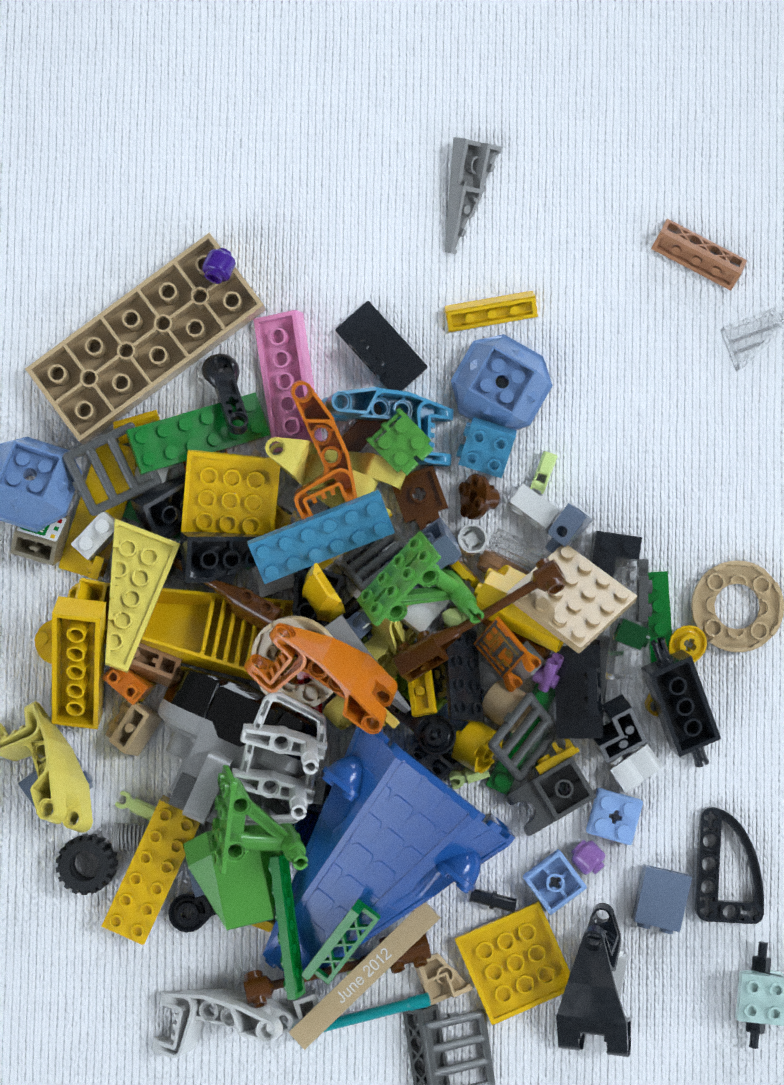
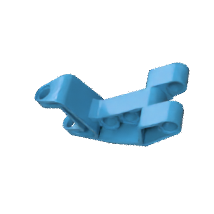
M370 387L338 391L321 400L323 403H326V408L334 417V421L345 422L353 419L388 422L396 414L395 409L398 405L430 439L435 438V433L431 432V429L435 428V423L431 421H453L454 409L406 391ZM374 404H378L381 407L380 415L374 412ZM430 442L429 445L434 448L435 443ZM431 452L423 461L417 456L414 457V460L419 466L449 467L451 466L452 455Z

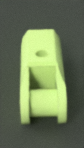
M543 451L530 489L534 488L541 491L540 494L544 493L558 458L557 455ZM538 474L546 477L544 483L536 480Z

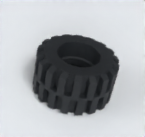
M82 834L68 841L60 849V855L56 858V863H58V867L55 868L56 873L60 874V877H58L59 881L65 883L63 887L66 889L71 888L72 893L77 894L80 892L81 895L94 894L108 885L116 874L117 870L115 869L118 866V860L115 857L117 852H113L111 842L107 843L105 841L106 838L103 836L97 837L98 834ZM88 851L97 857L99 871L95 876L86 877L78 872L75 866V859L79 852Z

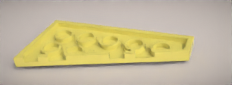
M115 519L105 665L128 673L179 550L180 543Z

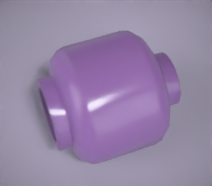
M583 840L571 851L573 854L571 858L572 863L584 875L591 872L596 875L605 866L602 861L606 855L592 840L587 842Z

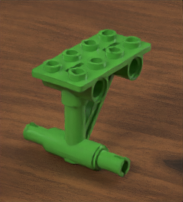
M421 531L409 540L406 546L357 598V601L375 626H379L385 618L393 622H398L405 618L408 611L406 605L451 600L457 609L462 613H466L469 620L474 624L480 622L477 614L483 619L484 613L477 606L475 596L455 571L450 570L447 566L439 569V565L436 563L441 559V556ZM417 583H419V584H421L422 586L426 587V588L413 589V588L417 585Z
M223 765L222 773L218 774L220 794L216 795L215 809L218 810L217 818H213L212 830L215 836L214 840L210 841V855L214 856V865L218 866L220 873L226 874L227 862L242 860L249 850L283 851L286 859L293 863L295 869H305L308 866V859L305 856L306 848L294 826L288 823L279 824L249 798L241 780L233 776L228 765ZM246 815L252 818L269 834L244 831Z

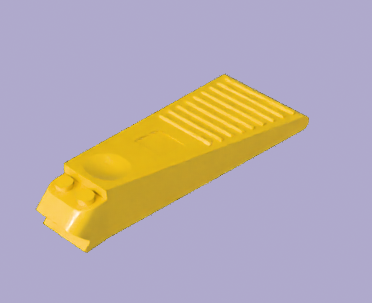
M80 578L79 583L71 587L67 597L106 602L105 644H107L110 583ZM162 588L140 643L182 659L181 663L255 681L247 673L244 665L251 657L252 646L261 629L233 614L231 605L218 593ZM264 598L282 608L284 617L293 616L292 600ZM279 649L278 652H277V657L279 656V654H280V652H281L280 649ZM297 675L290 682L297 684Z

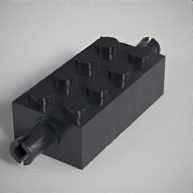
M664 637L656 638L658 642L653 639L650 643L657 660L640 668L669 747L678 757L691 753L695 767H703L702 762L708 765L709 759L707 758L704 746L720 740L721 736L693 658L684 650L670 655Z

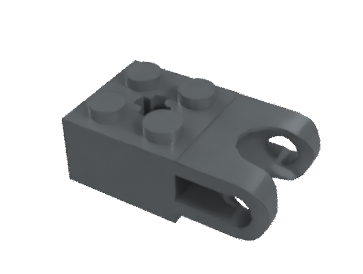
M571 756L510 792L505 797V800L510 805L521 801H528L535 807V817L526 823L524 827L525 834L531 836L596 798V794L575 759ZM561 782L570 784L568 788L569 793L559 792L558 789Z

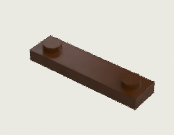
M374 404V412L380 415L381 407L378 404ZM358 420L342 436L348 452H360L368 444L366 439L368 437L371 438L382 427L381 424L383 422Z

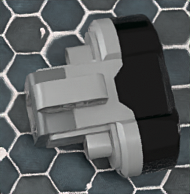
M184 665L176 668L157 711L160 718L164 720L163 724L174 730L165 750L183 759L169 792L172 795L168 803L183 810L182 815L202 824H205L206 821L212 823L213 818H217L218 810L215 809L216 795L220 794L218 774L222 773L223 765H228L231 772L232 768H240L246 743L240 741L243 724L254 723L260 705L266 696L262 690L253 687L248 682ZM273 702L263 725L285 726L288 729L317 737V723L305 715L298 714L297 711L289 709L281 703ZM279 736L275 741L284 743L287 741V738ZM255 746L249 769L274 770L294 778L305 775L301 756L278 754L274 751ZM266 781L264 785L272 787L275 785V782Z

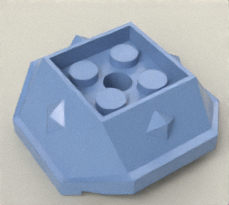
M505 334L473 341L450 381L460 415L471 421L473 417L514 430L531 425L553 386L544 357ZM498 378H505L508 386L506 388H499L495 381Z
M30 437L0 443V521L37 533L44 529L45 526L67 516L77 493L72 484L74 480L63 460V454L70 450ZM74 459V461H75V463H76V465H77V467H78V469H79V471H80V473H81V475H82V477H83V472L81 471L79 465L77 464L76 460ZM29 476L36 477L35 479L30 481L26 480V478Z

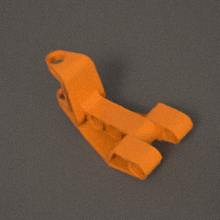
M299 380L292 384L290 393L324 467L321 475L297 489L294 494L295 506L303 520L313 516L307 500L312 499L313 504L318 502L315 496L321 495L324 500L327 498L325 492L328 490L331 495H335L334 488L337 486L345 502L356 499L357 493L349 452L335 424L334 417L311 385ZM299 385H305L307 387L306 396L297 397L295 389ZM318 428H325L327 430V438L323 441L317 440L314 436ZM329 449L337 452V458L333 462H328L324 458L325 452ZM332 478L335 479V481L331 483H328L318 489L306 493V491H308L309 489L323 482H326Z
M278 623L269 634L271 641L281 650L279 656L272 661L259 654H253L246 661L244 667L247 673L264 690L270 693L277 692L298 673H308L345 699L343 716L369 734H377L381 731L387 717V711L384 707L391 705L398 689L397 682L368 653H364L333 637L283 623ZM298 654V657L292 663H290L294 655Z

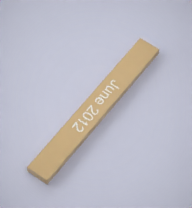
M427 902L417 907L289 1031V1034L305 1050L441 917Z

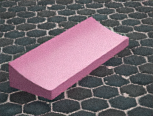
M291 310L254 318L271 438L301 439L313 443L290 393L292 384L299 380L309 383L315 391L303 313ZM299 385L295 389V395L300 398L306 396L307 387ZM318 428L314 434L315 438L319 441H323L321 428ZM276 448L273 452H282L283 448Z

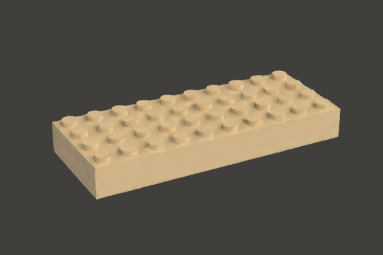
M210 232L25 368L80 443L85 444L111 426L113 422L119 420L254 318L266 311L262 301L236 267L230 279L226 282L215 284L205 278L202 266L209 251L221 248Z

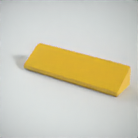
M533 291L444 306L449 332L538 317L536 297Z

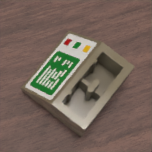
M67 515L57 522L45 526L44 529L37 533L16 526L10 554L54 566L62 558L71 516Z

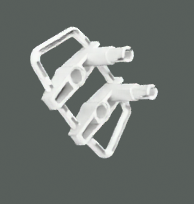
M281 692L269 693L264 697L254 723L243 724L240 741L246 743L240 768H232V774L241 780L245 790L248 792L259 794L266 798L289 800L291 814L269 815L279 824L297 823L306 816L305 813H307L308 805L313 803V797L316 792V785H314L320 759H324L328 746L327 741H325L327 736L325 716ZM274 701L280 702L317 721V737L288 729L285 726L263 725L271 704ZM283 736L287 738V741L278 743L275 739ZM255 746L274 751L278 754L301 756L303 770L307 773L305 781L274 770L249 769ZM266 781H274L276 783L272 787L264 785ZM246 815L245 825H259Z

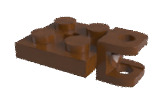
M433 465L406 475L401 489L392 486L405 524L416 520L420 531L428 524L440 518L438 512L448 509ZM416 489H420L421 492L425 491L426 495L423 496V500L419 501L418 498H413L412 495L415 494Z

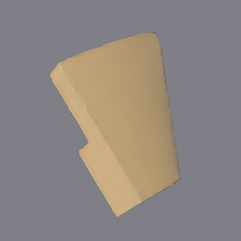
M438 953L431 954V958L427 959V965L415 968L424 993H429L431 1005L473 990L472 986L453 967H450Z

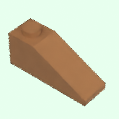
M140 643L129 669L148 680L168 687L175 681L182 659Z

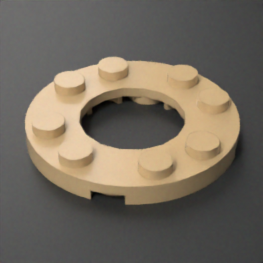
M728 561L712 567L699 579L691 598V614L695 626L704 632L707 642L711 645L729 652H747L763 646L776 634L784 615V599L778 583L775 582L764 568L747 561ZM732 584L747 586L758 598L759 611L756 619L752 624L741 629L727 627L719 620L715 612L717 595L723 588Z
M286 616L271 622L261 630L254 641L251 655L259 654L272 661L276 659L279 648L271 641L269 634L278 623L330 637L333 636L326 628L312 619L302 616ZM315 678L305 684H296L289 681L277 691L309 707L322 704L334 693ZM259 686L265 695L270 693L264 690L261 686ZM274 701L275 703H277V704H279V705H281V706H283V707L289 708L288 706H286V705H284V704H282V703H280V702Z

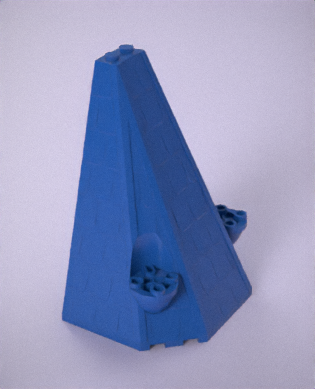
M357 726L345 756L332 763L329 767L325 765L322 769L324 773L322 779L331 785L332 788L306 847L305 856L308 859V866L303 870H297L292 881L303 971L358 899L381 916L360 945H362L437 895L453 882L465 894H468L469 891L473 892L477 887L475 883L479 876L481 864L510 846L515 839L510 828L492 813L483 821L486 817L485 814L475 808L395 742L389 746L387 743L390 739L383 732L384 727L377 734H369ZM362 911L358 916L360 924H370L373 920ZM276 921L262 955L265 957V962L274 969L278 967L284 972L280 963L282 953L281 945H279L277 939L279 929L278 922ZM356 930L346 931L347 941L358 939ZM343 946L333 948L334 957L345 956ZM322 963L319 968L328 967L331 963Z

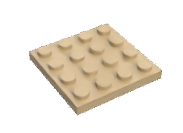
M561 545L547 558L549 561L554 559L561 568L566 578L563 581L565 584L564 589L556 594L549 595L547 591L544 592L537 588L513 604L579 654L636 602L637 595L569 545L567 547ZM537 567L506 593V596L532 581L533 571Z

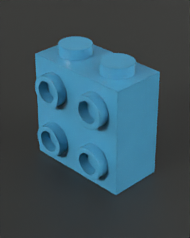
M473 417L471 423H466L463 435L467 436L465 444L460 443L456 454L457 457H460L458 465L502 479L517 430Z

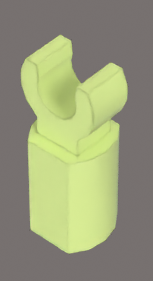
M464 767L461 771L452 770L448 774L453 789L461 788L467 782L470 784L490 777L488 770L480 774L467 767Z
M122 790L120 794L126 797V803L122 804L117 801L115 806L120 809L129 808V812L150 821L156 806L137 797L133 799L128 791Z

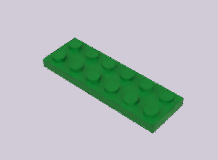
M256 392L241 396L249 421L247 431L241 435L229 432L219 403L126 430L140 475L186 462L188 450L219 452L269 437L271 434ZM230 404L231 407H232V410H233L232 413H233V412H235V408H236V407L233 406V404ZM234 420L232 422L234 426H242L244 424L241 420Z

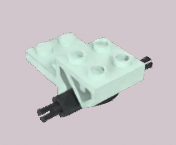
M758 941V955L752 957L751 970L739 972L735 1018L737 1021L746 1022V1031L750 1032L749 1048L759 1049V1035L765 1033V1024L784 1026V973L771 970V958L767 957L768 942Z

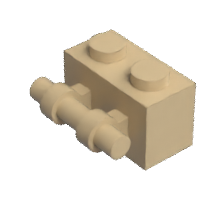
M126 700V702H122L120 705V711L115 719H111L109 722V728L105 735L110 738L109 742L124 754L139 756L162 719L159 714L147 705L139 703L132 705Z

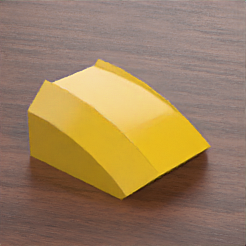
M314 563L305 578L302 597H305L317 615V620L331 622L346 612L341 599L317 563Z

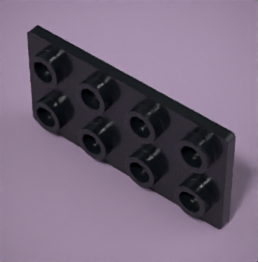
M366 301L335 329L342 340L387 389L403 391L428 368L426 363L370 301Z
M467 630L462 633L445 650L449 660L431 670L435 700L447 698L448 718L451 720L483 722L478 649L474 645L477 640V632L474 630Z
M588 645L579 654L569 646H562L560 651H557L558 654L564 657V660L556 674L560 676L555 687L557 739L603 738L600 646Z

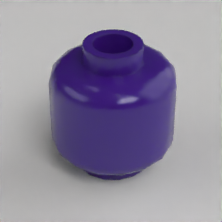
M225 248L213 249L209 251L202 270L207 280L220 284L230 279L236 262L229 250Z

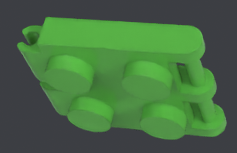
M398 408L396 410L397 413L387 423L383 422L381 424L382 427L371 438L368 437L366 441L397 473L402 470L408 475L419 465L414 460V457L417 456L423 461L433 451V448L429 445L431 439ZM401 416V418H400L399 420H397L396 423L390 428L389 426H390L397 418H399V417ZM384 431H386V433H384L376 442H374Z

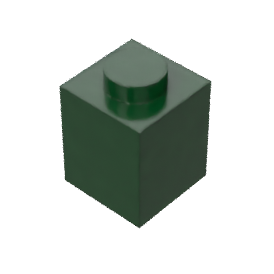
M620 618L612 640L641 651L642 647L646 648L650 640L649 629L625 618Z

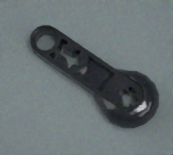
M211 355L202 365V375L215 388L229 432L235 435L244 434L248 429L249 421L237 385L240 375L239 365L230 355ZM230 404H233V406L236 407V408H235V412H233V413H232L233 410H232V407H231ZM234 420H241L244 424L242 426H234L232 422Z
M403 696L408 705L411 707L410 701ZM392 704L390 707H385L391 714L413 730L419 745L425 752L431 755H442L453 748L456 741V730L449 719L432 714L413 717L411 710L404 713L402 711L399 712V709ZM441 730V739H435L433 741L432 738H434V736H432V733L434 731L439 732Z
M186 893L174 898L169 906L168 915L173 927L181 932L188 933L201 928L211 916L216 915V912L205 895L195 897L193 893ZM184 907L194 910V913L191 914V919H186L187 916H182L181 913L184 912Z

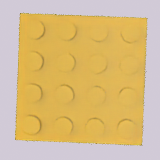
M188 450L181 532L264 535L274 531L280 465L269 457Z
M539 900L516 910L514 913L511 912L454 938L492 1025L564 994L570 970Z

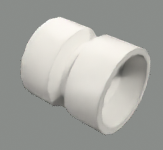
M477 524L465 525L456 534L461 553L466 556L479 553L487 544V533L482 526Z

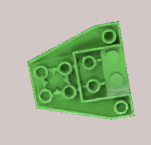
M244 825V831H249V833L269 834L260 825ZM213 830L207 831L183 844L189 870L227 931L274 919L275 898L271 893L273 883L268 863L270 861L269 857L280 851L249 850L242 860L227 862L226 874H221L218 866L214 865V856L210 855V841L214 840L215 836Z

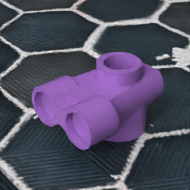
M552 653L551 658L547 659L545 666L542 665L533 675L532 681L539 684V690L548 692L550 688L554 689L558 684L560 676L556 674L564 660L561 654Z

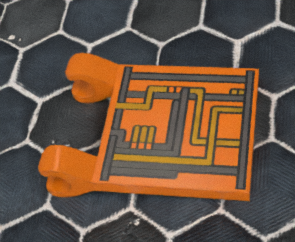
M499 617L495 618L474 643L477 649L503 678L505 687L509 692H513L523 684L520 677L511 673L521 660L528 672H532L541 665V660L528 652Z

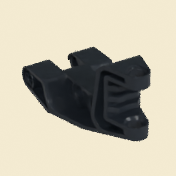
M607 903L596 904L582 937L556 1015L558 1047L580 1051L584 1048L585 1034L604 1036L607 1055L629 1057L631 1051V1017H627L624 1013L612 971L615 972L621 947V933L614 910ZM604 910L608 913L609 918L601 919L597 916L596 912Z

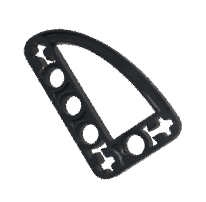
M705 807L699 814L695 913L701 920L707 922L757 924L761 922L764 916V890L760 865L753 844L745 829L731 814L717 807ZM709 811H712V814L716 816V819L711 821V827L716 828V831L704 830V826L709 828V821L705 819V815H709ZM722 820L735 832L746 855L751 877L752 901L718 899ZM707 834H713L716 840L715 844L711 847H707L703 843V839ZM706 857L713 858L715 863L714 867L710 870H705L702 867V862ZM709 880L713 883L714 887L710 893L702 892L701 885L704 881ZM701 896L705 898L713 897V901L708 900V907L712 909V912H708L707 916L700 911L701 908H705V900H700ZM727 905L735 907V914L731 918H727L723 914V910ZM739 906H742L743 911H751V908L754 907L758 911V915L755 914L753 919H751V916L748 914H741Z

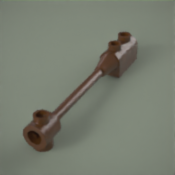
M175 557L172 566L182 571L181 560ZM217 580L204 583L213 588L215 592L231 605L233 614L261 630L271 622L284 617L282 608L244 587H238Z
M548 558L539 560L536 563L537 569L533 571L532 581L482 610L484 613L483 619L477 614L480 622L537 588L544 592L547 591L549 595L562 591L565 587L563 581L566 578L554 559L549 561ZM467 619L457 626L454 625L437 632L429 633V631H422L416 635L417 642L412 645L408 642L398 645L396 648L398 653L393 655V660L400 676L408 682H412L449 660L445 650L462 633L479 623L474 624Z
M426 933L389 968L392 973L404 971V965L413 963L415 968L427 965V959L431 958V952ZM386 937L379 938V944H380ZM368 954L359 957L357 960L346 962L337 974L352 971ZM331 966L321 968L328 975L332 973ZM253 970L244 975L243 985L247 1003H253L254 1008L266 1006L267 999H271L274 990L284 988L285 978L272 981L267 975H263L261 970ZM313 974L309 981L317 980L320 978Z

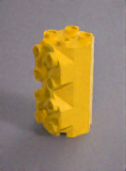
M503 565L498 571L489 568L484 576V583H479L474 591L479 609L484 610L505 597L506 593L522 580L526 574L509 565ZM513 603L487 618L494 621L495 618L499 617L511 631L556 653L560 651L564 642Z

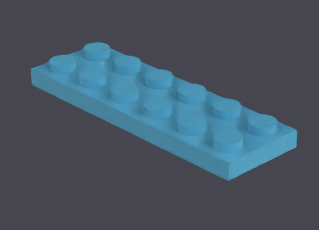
M376 490L251 539L247 543L263 582L267 584L310 567L314 563H320L394 534L395 531L380 491Z

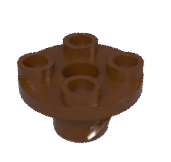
M472 474L465 482L459 484L458 492L461 495L460 513L462 517L478 520L490 509H495L500 501L499 492L494 488V485L489 484L484 475Z

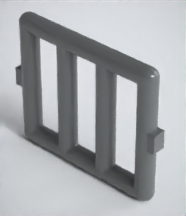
M132 422L63 454V460L74 480L72 484L75 490L80 492L92 516H96L148 491L162 482L158 471L148 473L151 479L138 485L116 441L117 438L126 434V430L135 428ZM107 443L130 488L118 495L95 451L96 448ZM87 454L109 498L97 505L74 461L75 458Z
M394 526V534L384 537L351 564L348 563L376 541L350 550L337 560V566L360 592L366 589L391 561L365 581L363 579L402 550L409 542ZM396 541V543H394L387 550H385L383 553L377 556L374 560H372L370 563L364 566L361 570H359L357 573L355 572L364 564H366L369 560H371L373 557L379 554L382 550H384L386 547H388L390 544Z
M527 692L511 713L508 712L503 719L504 723L488 742L489 749L517 782L523 781L537 760L544 757V752L556 737L555 722L531 692ZM530 705L532 707L530 712L501 748L499 743ZM539 717L541 720L510 759L508 754L535 719ZM547 727L548 733L522 767L518 769L516 766Z
M483 1009L462 1014L458 1012L448 1013V1017L422 1024L430 1085H439L438 1078L483 1066L486 1080L468 1085H496L486 1013ZM477 1020L479 1034L433 1044L432 1030ZM481 1043L482 1057L437 1068L435 1054Z

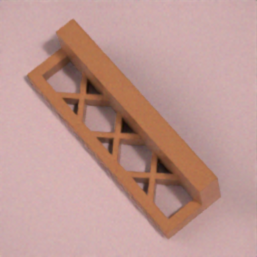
M668 218L651 247L652 250L730 291L742 274L747 262L746 259Z

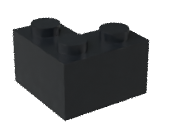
M595 531L593 532L589 561L613 578L616 559L639 560L642 537Z
M623 694L602 704L610 722L603 725V738L592 739L597 750L608 764L648 741L632 706Z

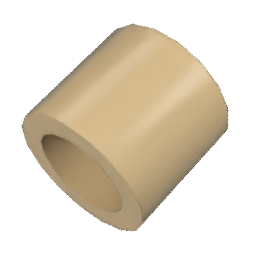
M503 679L497 681L484 696L482 702L483 715L501 726L504 723V717L508 712L511 713L526 693L519 688L509 692L505 687ZM530 705L509 730L510 733L517 729L532 709Z

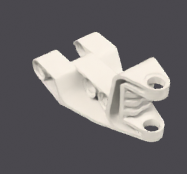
M224 988L161 991L159 1003L179 1011L174 1015V1019L177 1022L173 1023L172 1027L176 1032L171 1033V1038L154 1037L151 1050L170 1058H177L192 1051L197 1045L204 1021L235 1028L237 1034L241 1037L269 1042L281 1034L289 1032L299 1022L296 1010L273 999H267V1005L264 1007L254 1008L253 1003H247L245 992ZM211 1004H213L216 1008L215 1014L211 1012ZM283 1016L289 1019V1026L284 1024Z

